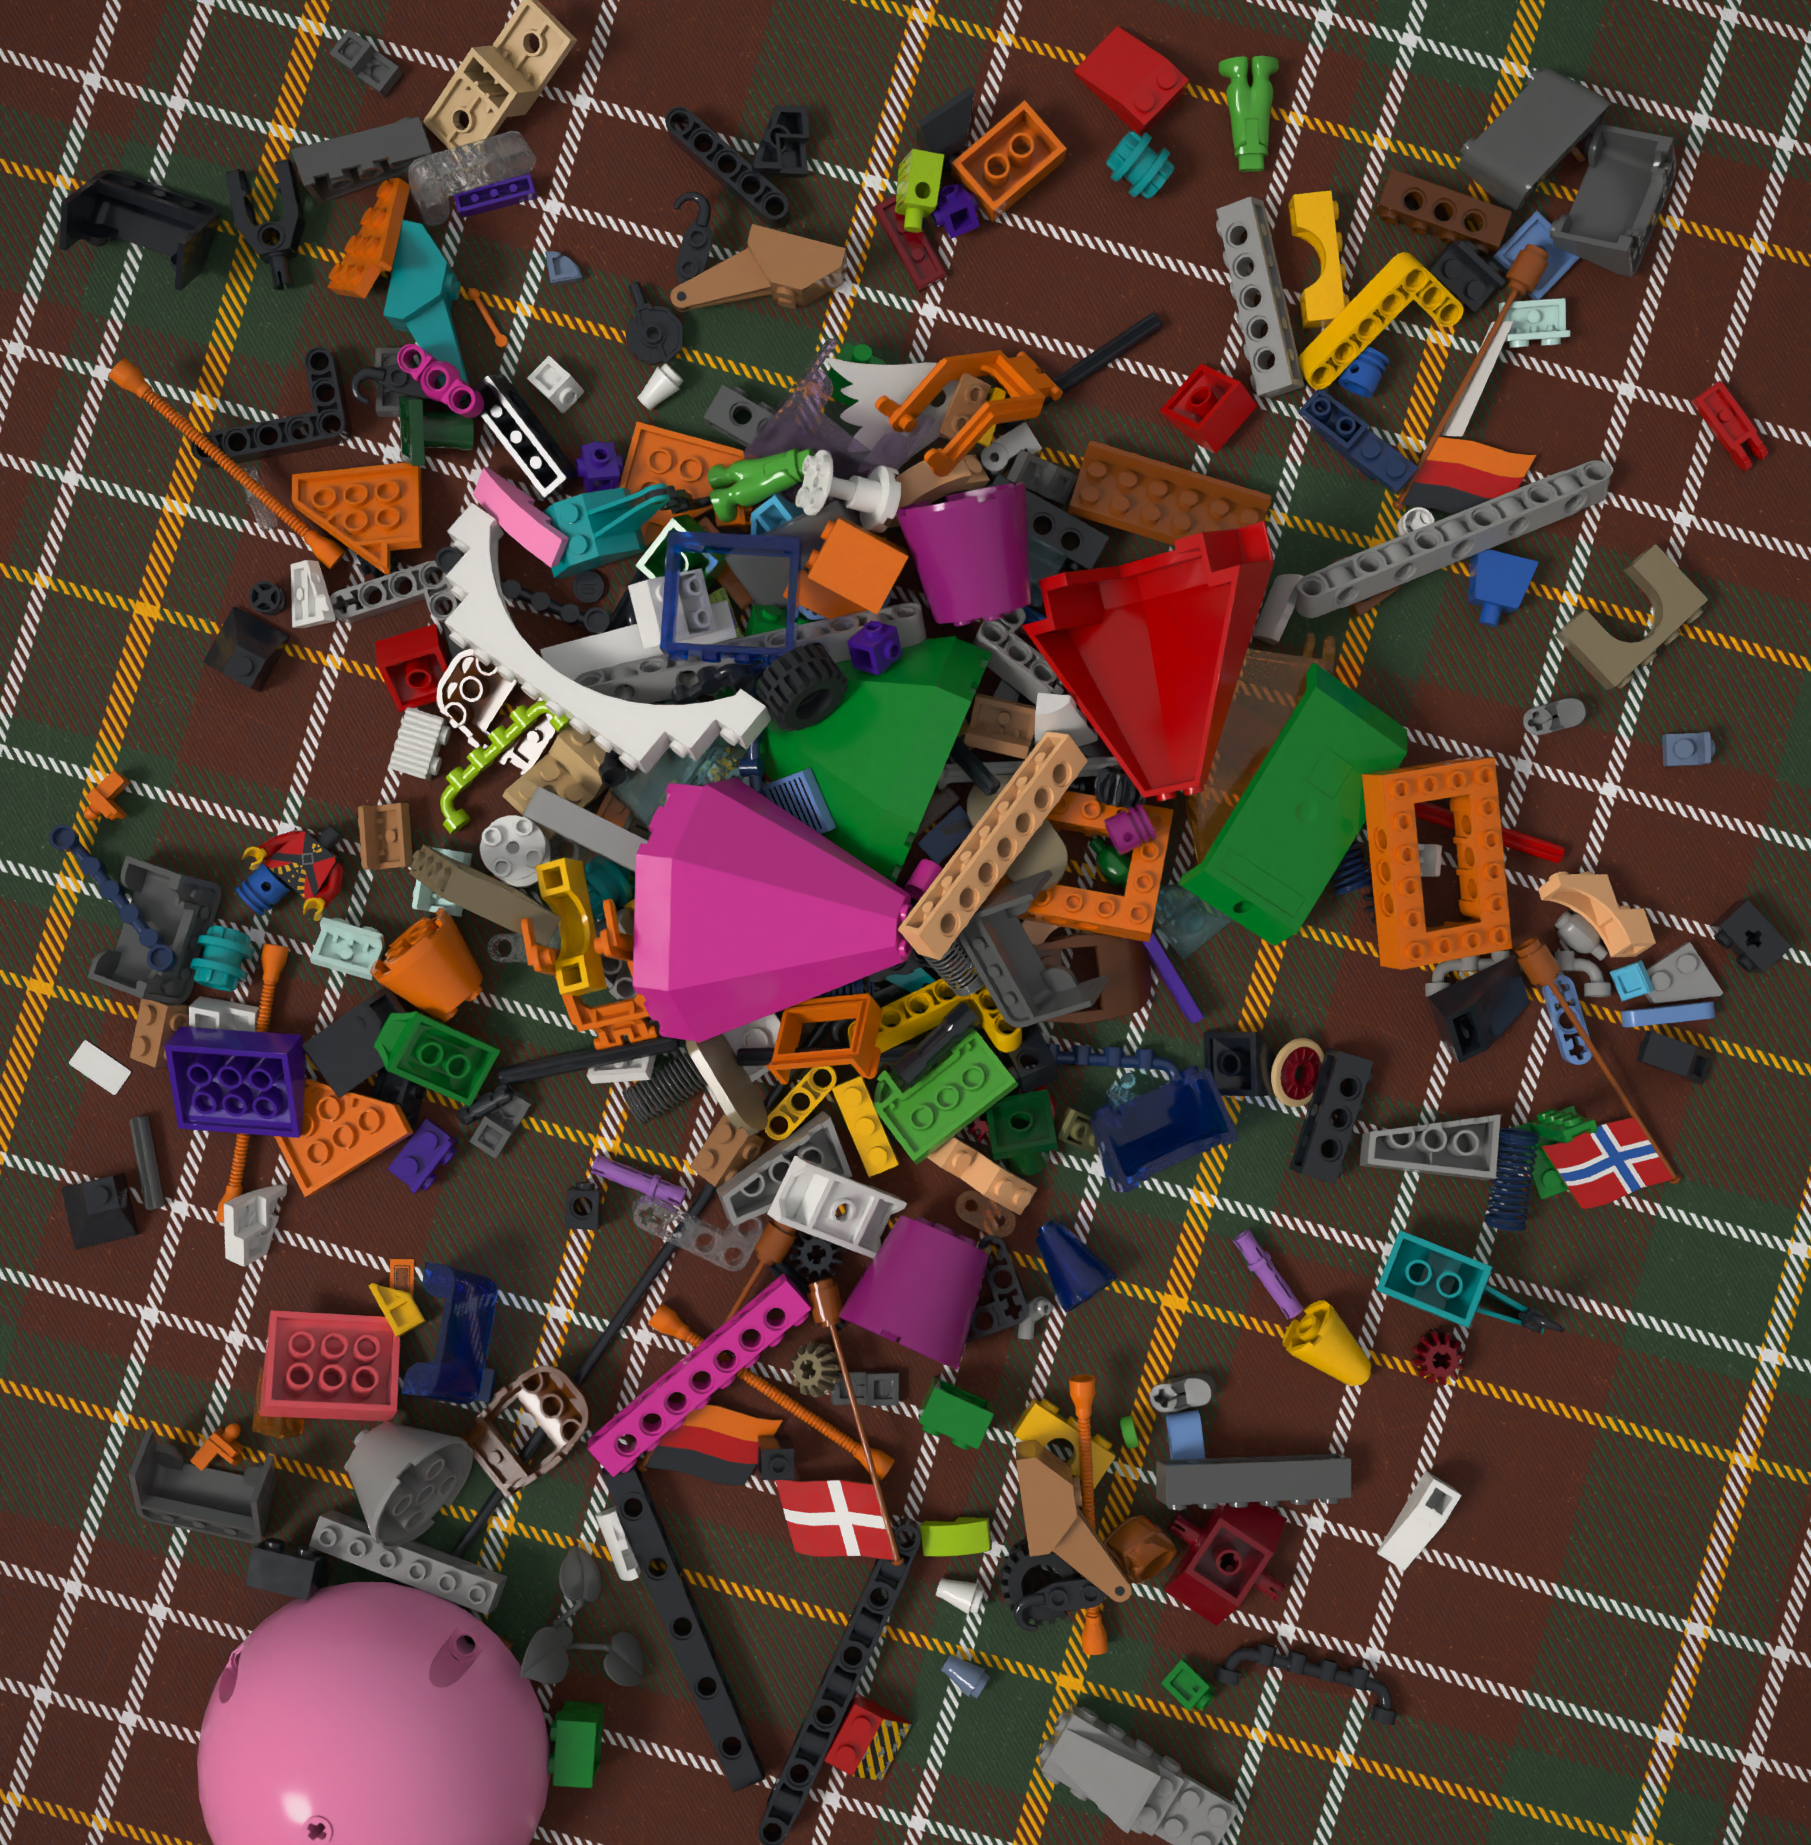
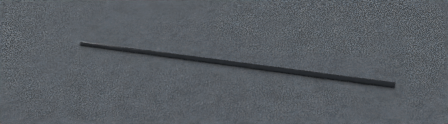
M852 982L850 983L849 995H852ZM845 985L843 986V994H842V996H845V995H846V994H845ZM834 1021L818 1022L801 1047L818 1046ZM802 1068L791 1069L788 1084L776 1082L763 1101L767 1116L775 1108ZM706 1183L572 1376L573 1381L579 1388L716 1193L717 1187L711 1183ZM539 1425L518 1454L525 1465L528 1464L547 1436ZM497 1486L452 1549L450 1555L462 1559L505 1496Z

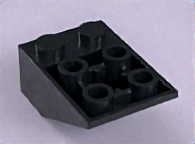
M1515 955L1428 996L1441 1041L1458 1063L1488 1050L1529 1004L1518 960Z
M386 987L361 1002L301 1045L338 1098L385 1067L380 1054L374 1047V1042L389 1014L407 1013L392 991Z

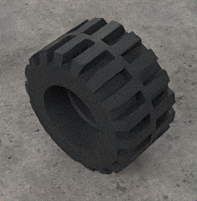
M807 644L804 647L802 645L796 647L776 659L759 679L756 693L759 700L767 707L768 712L782 730L786 729V731L790 732L794 730L800 731L822 721L837 708L836 706L843 700V695L847 692L848 687L846 685L848 681L822 646Z
M1026 1538L1020 1541L1021 1545L1019 1547L1014 1545L1009 1550L1010 1555L1005 1556L1003 1569L1000 1571L1004 1600L1007 1605H1010L1013 1614L1016 1602L1022 1596L1029 1594L1022 1585V1579L1030 1568L1037 1565H1048L1058 1571L1060 1580L1082 1578L1078 1571L1053 1551L1047 1555L1030 1557ZM1031 1606L1024 1610L1023 1616L1027 1623L1031 1619L1034 1620L1035 1625L1042 1626V1621L1048 1620L1049 1625L1055 1624V1618L1060 1616L1063 1620L1068 1617L1067 1611L1056 1612L1039 1606Z

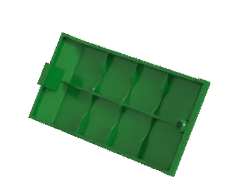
M1312 663L1306 672V691L1203 861L1190 871L1184 873L1178 885L1273 946L1298 933L1366 821L1362 774L1398 769L1407 754V729L1319 665Z

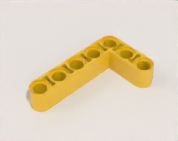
M1408 252L1399 253L1390 260L1299 355L1298 359L1302 377L1316 390L1328 387L1413 299L1443 327H1451L1459 322L1464 312L1463 306L1412 254Z
M974 967L970 975L966 977L964 980L958 982L956 985H959L965 982L968 978H970L972 974L975 972L976 968ZM968 969L959 979L965 976L970 969ZM977 972L973 979H971L967 984L956 988L959 989L969 985L977 977L979 973ZM941 978L881 1008L882 1015L875 1046L883 1053L938 1026L943 1021V1018L961 1001L968 1005L982 1021L980 1024L995 1047L1002 1052H1012L1020 1047L1022 1044V1028L1011 1026L1004 1020L985 984L969 996H958ZM947 996L953 997L952 999H943ZM990 1006L997 1007L996 1009H993V1010L987 1009V1007H990ZM918 1010H924V1011H925V1012H923V1013H915V1011H918ZM856 1020L848 1027L849 1047ZM889 1024H896L894 1027H887ZM1006 1030L1013 1031V1033L1005 1034L1002 1032Z

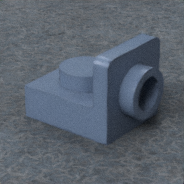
M1710 731L1662 735L1663 767L1702 766L1710 764L1711 758L1714 757L1715 742L1711 739Z

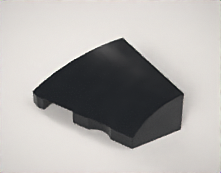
M775 106L752 162V171L793 178H805L808 175L806 141L809 139L807 107Z

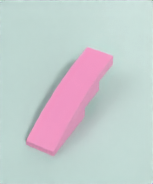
M483 467L473 496L486 512L495 518L498 524L523 547L548 566L554 567L559 565L569 537L550 525L552 518L533 506L535 500L490 468Z

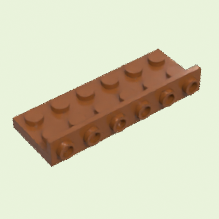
M1089 441L1067 513L1175 546L1174 540L1201 532L1237 529L1265 521L1272 496L1232 484L1228 481L1202 475L1195 471L1176 467L1166 462L1140 456L1137 453L1114 448L1104 443Z

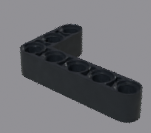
M314 347L306 353L305 368L314 412L202 434L208 440H211V443L220 448L227 457H230V460L237 464L346 442L352 434V426L338 360L324 347ZM323 358H328L329 364L327 368L317 371V362ZM334 389V398L329 402H322L323 393L326 390ZM334 420H340V429L335 433H328L329 424ZM303 426H309L308 436L304 439H297L298 430ZM272 432H277V441L272 445H266L267 436ZM241 438H246L247 444L245 448L241 451H235V443ZM195 442L191 443L192 455L198 461L210 468L221 467L211 456L204 457V450H201Z

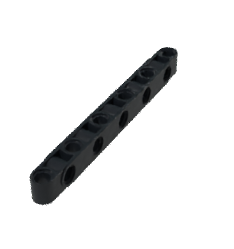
M637 1462L627 1472L622 1473L620 1471L614 1477L603 1467L602 1474L733 1791L737 1792L765 1780V1772L652 1496L641 1471L637 1469ZM630 1498L640 1500L643 1509L640 1511L630 1510L627 1506V1500ZM662 1558L667 1563V1568L656 1570L653 1568L651 1560ZM685 1617L690 1620L692 1627L681 1629L677 1626L675 1620ZM704 1677H711L715 1680L716 1686L710 1689L705 1688L700 1683V1680ZM736 1737L740 1740L741 1745L735 1748L729 1747L725 1743V1739Z
M901 1518L892 1527L900 1558H904L903 1564L894 1566L891 1563L892 1560L876 1559L773 1785L759 1824L758 1837L763 1845H782L786 1840L793 1822L797 1819L907 1578L921 1541L920 1527L911 1518ZM903 1529H910L914 1532L915 1537L910 1542H903L898 1538L897 1534ZM876 1588H884L889 1595L883 1600H876L872 1597L871 1592ZM854 1646L859 1648L862 1654L857 1658H849L844 1651ZM828 1705L835 1710V1713L826 1717L821 1715L818 1709ZM797 1764H802L807 1767L808 1772L798 1775L791 1768ZM769 1823H775L781 1827V1831L770 1833L765 1826Z

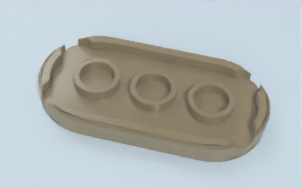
M994 775L1001 785L995 795L986 796L976 784L972 788L967 799V815L973 828L1010 781L1011 776ZM1045 818L1043 824L1036 830L1025 845L1024 850L1019 853L1005 874L1012 883L1050 870L1052 876L1040 892L1046 891L1059 883L1064 875L1068 861L1066 847L1047 818Z
M720 1034L700 1043L685 1040L690 1057L730 1122L738 1129L743 1127L747 1135H755L765 1129L768 1116L764 1102L743 1066L737 1064V1056L724 1035Z

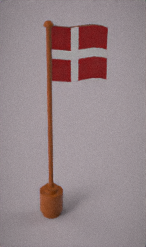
M832 1277L817 1280L807 1284L809 1288L807 1297L814 1322H821L822 1327L829 1326L873 1484L843 1479L810 1481L775 1480L795 1552L817 1557L866 1556L892 1560L891 1563L894 1566H900L903 1564L904 1558H900L835 1325L841 1322L838 1316L843 1308L838 1284H834Z

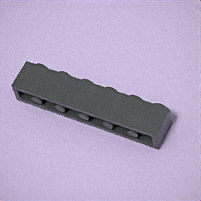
M1340 1453L1156 1460V1499L1167 1505V1508L1171 1510H1185L1188 1504H1198L1199 1508L1204 1509L1218 1508V1503H1229V1506L1239 1508L1248 1507L1249 1502H1260V1505L1278 1506L1279 1501L1290 1500V1503L1295 1505L1310 1504V1499H1320L1322 1503L1336 1504L1340 1503V1498H1351V1459Z

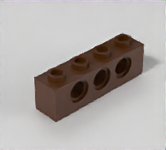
M1391 169L1385 178L1373 212L1374 215L1380 216V220L1387 224L1396 225L1400 223L1410 227V231L1418 235L1430 234L1439 237V240L1446 245L1450 241L1468 240L1478 248L1479 253L1477 255L1482 257L1492 256L1500 247L1512 213L1510 210L1395 169ZM1404 200H1413L1417 204L1418 210H1409L1405 206ZM1441 210L1445 212L1448 221L1438 220L1435 217L1434 211ZM1464 221L1474 222L1477 226V232L1467 230Z

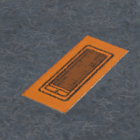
M390 1259V1288L409 1292L412 1297L414 1289V1259Z

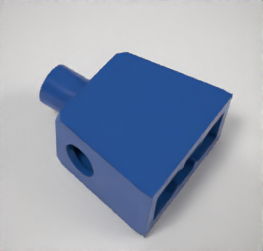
M1490 549L1471 556L1468 603L1482 606L1479 619L1480 624L1498 627L1501 611L1513 613L1518 610L1537 568L1538 561Z

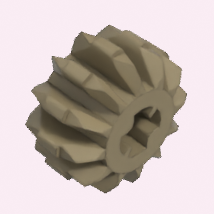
M818 1341L809 1342V1344L797 1348L798 1355L789 1358L794 1363V1368L788 1371L791 1374H795L792 1385L800 1386V1393L821 1397L825 1393H831L835 1390L834 1383L842 1381L837 1374L841 1367L836 1362L838 1359L837 1353L831 1352L832 1345L827 1343L821 1344Z

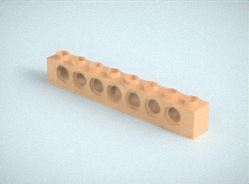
M1050 731L1044 734L899 926L898 930L918 954L940 960L948 952L952 943L968 925L969 920L981 904L986 901L998 881L1006 874L1007 869L1019 853L1024 850L1027 842L1043 824V821L1054 806L1061 800L1062 795L1071 783L1078 777L1088 760L1070 735Z

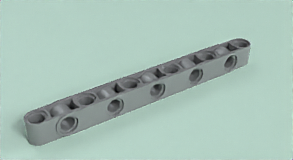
M1598 460L1586 462L1308 574L1298 582L1297 612L1306 618L1319 617L1571 516L1605 499L1611 477V468L1605 462Z
M912 602L881 608L877 615L866 610L832 619H824L625 662L582 673L575 679V682L610 697L648 704L671 699V691L678 685H686L690 689L699 682L697 673L703 667L710 666L716 670L725 664L735 663L751 668L755 664L763 662L765 655L779 654L782 656L784 653L801 645L804 647L807 644L820 643L819 645L828 652L835 663L851 660L847 641L871 620L897 627L901 648L923 642L926 638V630L921 606ZM749 657H756L755 659L747 660ZM684 671H693L691 673H682ZM728 678L721 682L720 688L730 686ZM622 684L629 685L627 687H620Z

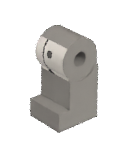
M1024 422L990 443L989 447H985L981 453V465L987 474L997 476L1006 470L1009 463L1016 460L1020 450L1039 456L1042 454V447L1027 423Z

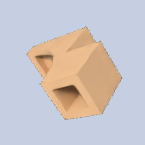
M1590 871L1580 874L1558 872L1551 875L1549 881L1538 888L1541 900L1567 906L1590 922L1604 941L1611 957H1636L1656 944L1644 908L1629 909V906L1618 907L1607 874H1593Z
M955 1135L927 1157L942 1169L961 1178L984 1196L1019 1215L1022 1214L1025 1207L1030 1203L1032 1196L1037 1190L1035 1186L997 1164Z

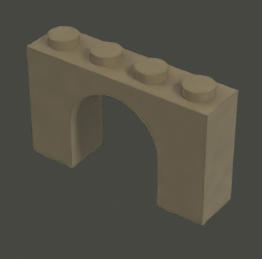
M1657 544L1643 551L1623 570L1647 595L1653 607L1651 629L1641 641L1629 643L1614 638L1586 609L1577 613L1555 634V637L1605 690L1616 686L1619 689L1624 687L1634 677L1631 672L1639 664L1644 667L1657 656L1654 650L1662 643L1665 646L1671 643L1680 634L1678 628L1685 621L1690 624L1704 612L1701 606L1708 601L1706 596Z

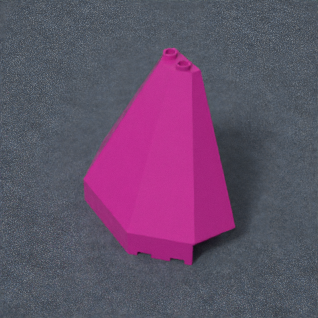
M736 777L708 783L705 786L668 784L665 790L667 793L666 804L664 807L658 806L648 827L650 832H652L648 843H641L636 853L633 988L637 994H642L646 999L644 1007L651 1019L660 1023L659 1033L662 1037L700 1043L908 960L912 946L898 928L913 909V906L910 904L911 895Z

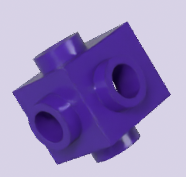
M961 183L947 185L939 191L936 209L931 214L936 226H942L950 239L980 227L975 212L979 210L973 192L967 193Z
M596 441L582 445L580 458L575 459L577 477H583L586 493L618 488L620 474L623 473V462L621 454L616 455L614 442L603 443Z
M871 620L847 641L853 668L880 675L903 655L897 627L883 624L879 621Z

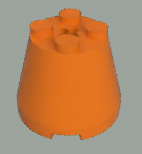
M439 908L435 912L437 914L436 917L430 919L425 915L389 945L391 948L385 954L387 958L383 962L380 959L376 960L370 969V973L386 988L435 1019L440 1018L443 1022H446L457 1013L458 1009L456 1007L465 999L470 1002L482 992L483 989L480 984L482 983L483 975L453 918L444 908Z

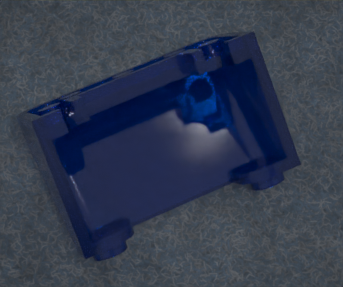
M1197 1065L1190 1066L1179 1071L1180 1077L1114 1108L1111 1104H1108L1093 1111L1095 1116L1090 1119L1104 1174L1111 1191L1127 1193L1140 1186L1138 1181L1144 1182L1149 1179V1176L1200 1152L1211 1151V1148L1220 1145L1221 1142L1223 1146H1227L1240 1140L1210 1068L1198 1070Z
M426 1262L423 1286L430 1295L445 1298V1306L434 1364L416 1363L412 1365L404 1377L402 1394L420 1399L470 1404L478 1398L481 1391L498 1288L496 1283L487 1276L444 1264Z

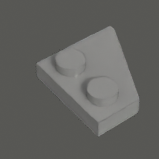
M1685 942L1645 968L1654 987L1653 991L1645 994L1650 1003L1715 997L1723 994L1690 942Z

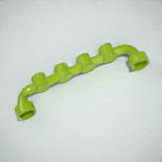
M544 700L536 702L529 708L523 704L515 709L509 716L514 723L508 729L503 725L496 728L488 736L492 744L486 750L482 746L477 747L467 756L471 764L465 770L459 766L446 776L450 784L441 795L440 806L446 818L442 825L452 835L462 829L471 819L463 809L457 811L454 809V798L469 787L473 779L486 770L501 752L508 749L523 731L530 728L541 714L549 713L553 716L549 723L557 733L568 728L571 725L569 723L571 720L565 715H562L560 718L547 709L545 706L547 702Z

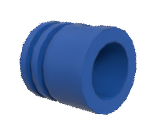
M1367 346L1342 372L1338 383L1355 395L1371 398L1382 378V374L1386 370L1385 367L1389 364V359L1381 352Z
M263 863L248 876V881L244 880L242 886L236 888V891L251 909L264 916L266 910H270L272 905H276L291 891V887ZM266 882L270 883L271 887H268Z

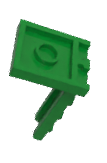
M1568 1105L1558 1111L1555 1108L1538 1113L1537 1118L1511 1127L1536 1133L1540 1137L1539 1143L1536 1144L1538 1150L1535 1151L1537 1157L1534 1158L1536 1162L1533 1165L1535 1170L1532 1172L1534 1177L1531 1179L1538 1199L1542 1200L1568 1190L1540 1145H1550L1558 1142L1569 1143L1573 1141L1572 1137L1583 1132L1592 1134L1598 1131L1595 1120L1582 1117L1581 1114L1577 1115L1574 1105ZM1518 1145V1146L1525 1147V1148H1528V1149H1535V1148L1532 1147V1146H1522V1145ZM1521 1153L1527 1156H1534L1531 1153ZM1524 1160L1528 1164L1532 1163L1530 1160Z

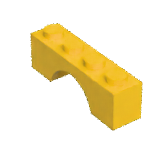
M1331 190L1294 194L1288 204L1292 236L1299 237L1310 243L1316 250L1321 263L1319 279L1313 285L1304 289L1299 297L1303 329L1327 327L1349 304L1348 295H1343L1342 283L1346 282V269L1344 263L1340 264L1339 252L1342 251L1341 232H1336L1335 220H1338L1339 208L1338 202L1332 200Z
M562 858L535 866L541 898L550 906L554 913L561 917L558 923L561 949L559 957L554 964L560 995L579 996L606 989L607 985L601 955H598L594 948V938H597L582 861Z

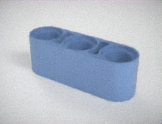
M1199 1410L1167 1413L1166 1422L1171 1459L1205 1458Z

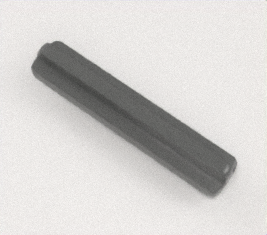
M148 1116L133 1117L129 1122L146 1210L158 1209L164 1206L149 1118Z

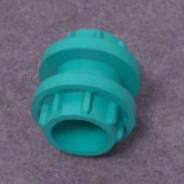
M1129 131L1106 160L1107 166L1113 170L1110 175L1112 180L1117 182L1123 176L1133 184L1128 193L1134 198L1139 193L1146 199L1152 198L1174 170V165L1167 159L1170 152L1166 148H1162L1156 153L1148 146L1152 136L1147 132L1140 136L1135 131Z
M597 856L587 863L586 872L584 871L595 922L597 919L605 918L604 900L612 899L614 905L625 906L632 899L635 880L629 869L607 858Z
M211 926L206 935H199L197 945L205 950L202 959L193 958L190 964V968L196 970L195 982L210 988L229 992L236 990L239 982H246L248 973L240 969L242 959L253 958L255 950L249 947L251 940L249 935L222 926Z

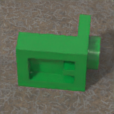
M1181 1659L1161 1683L1188 1711L1195 1712L1198 1709L1203 1711L1210 1705L1214 1699L1212 1693L1217 1688L1213 1683H1208L1185 1659Z

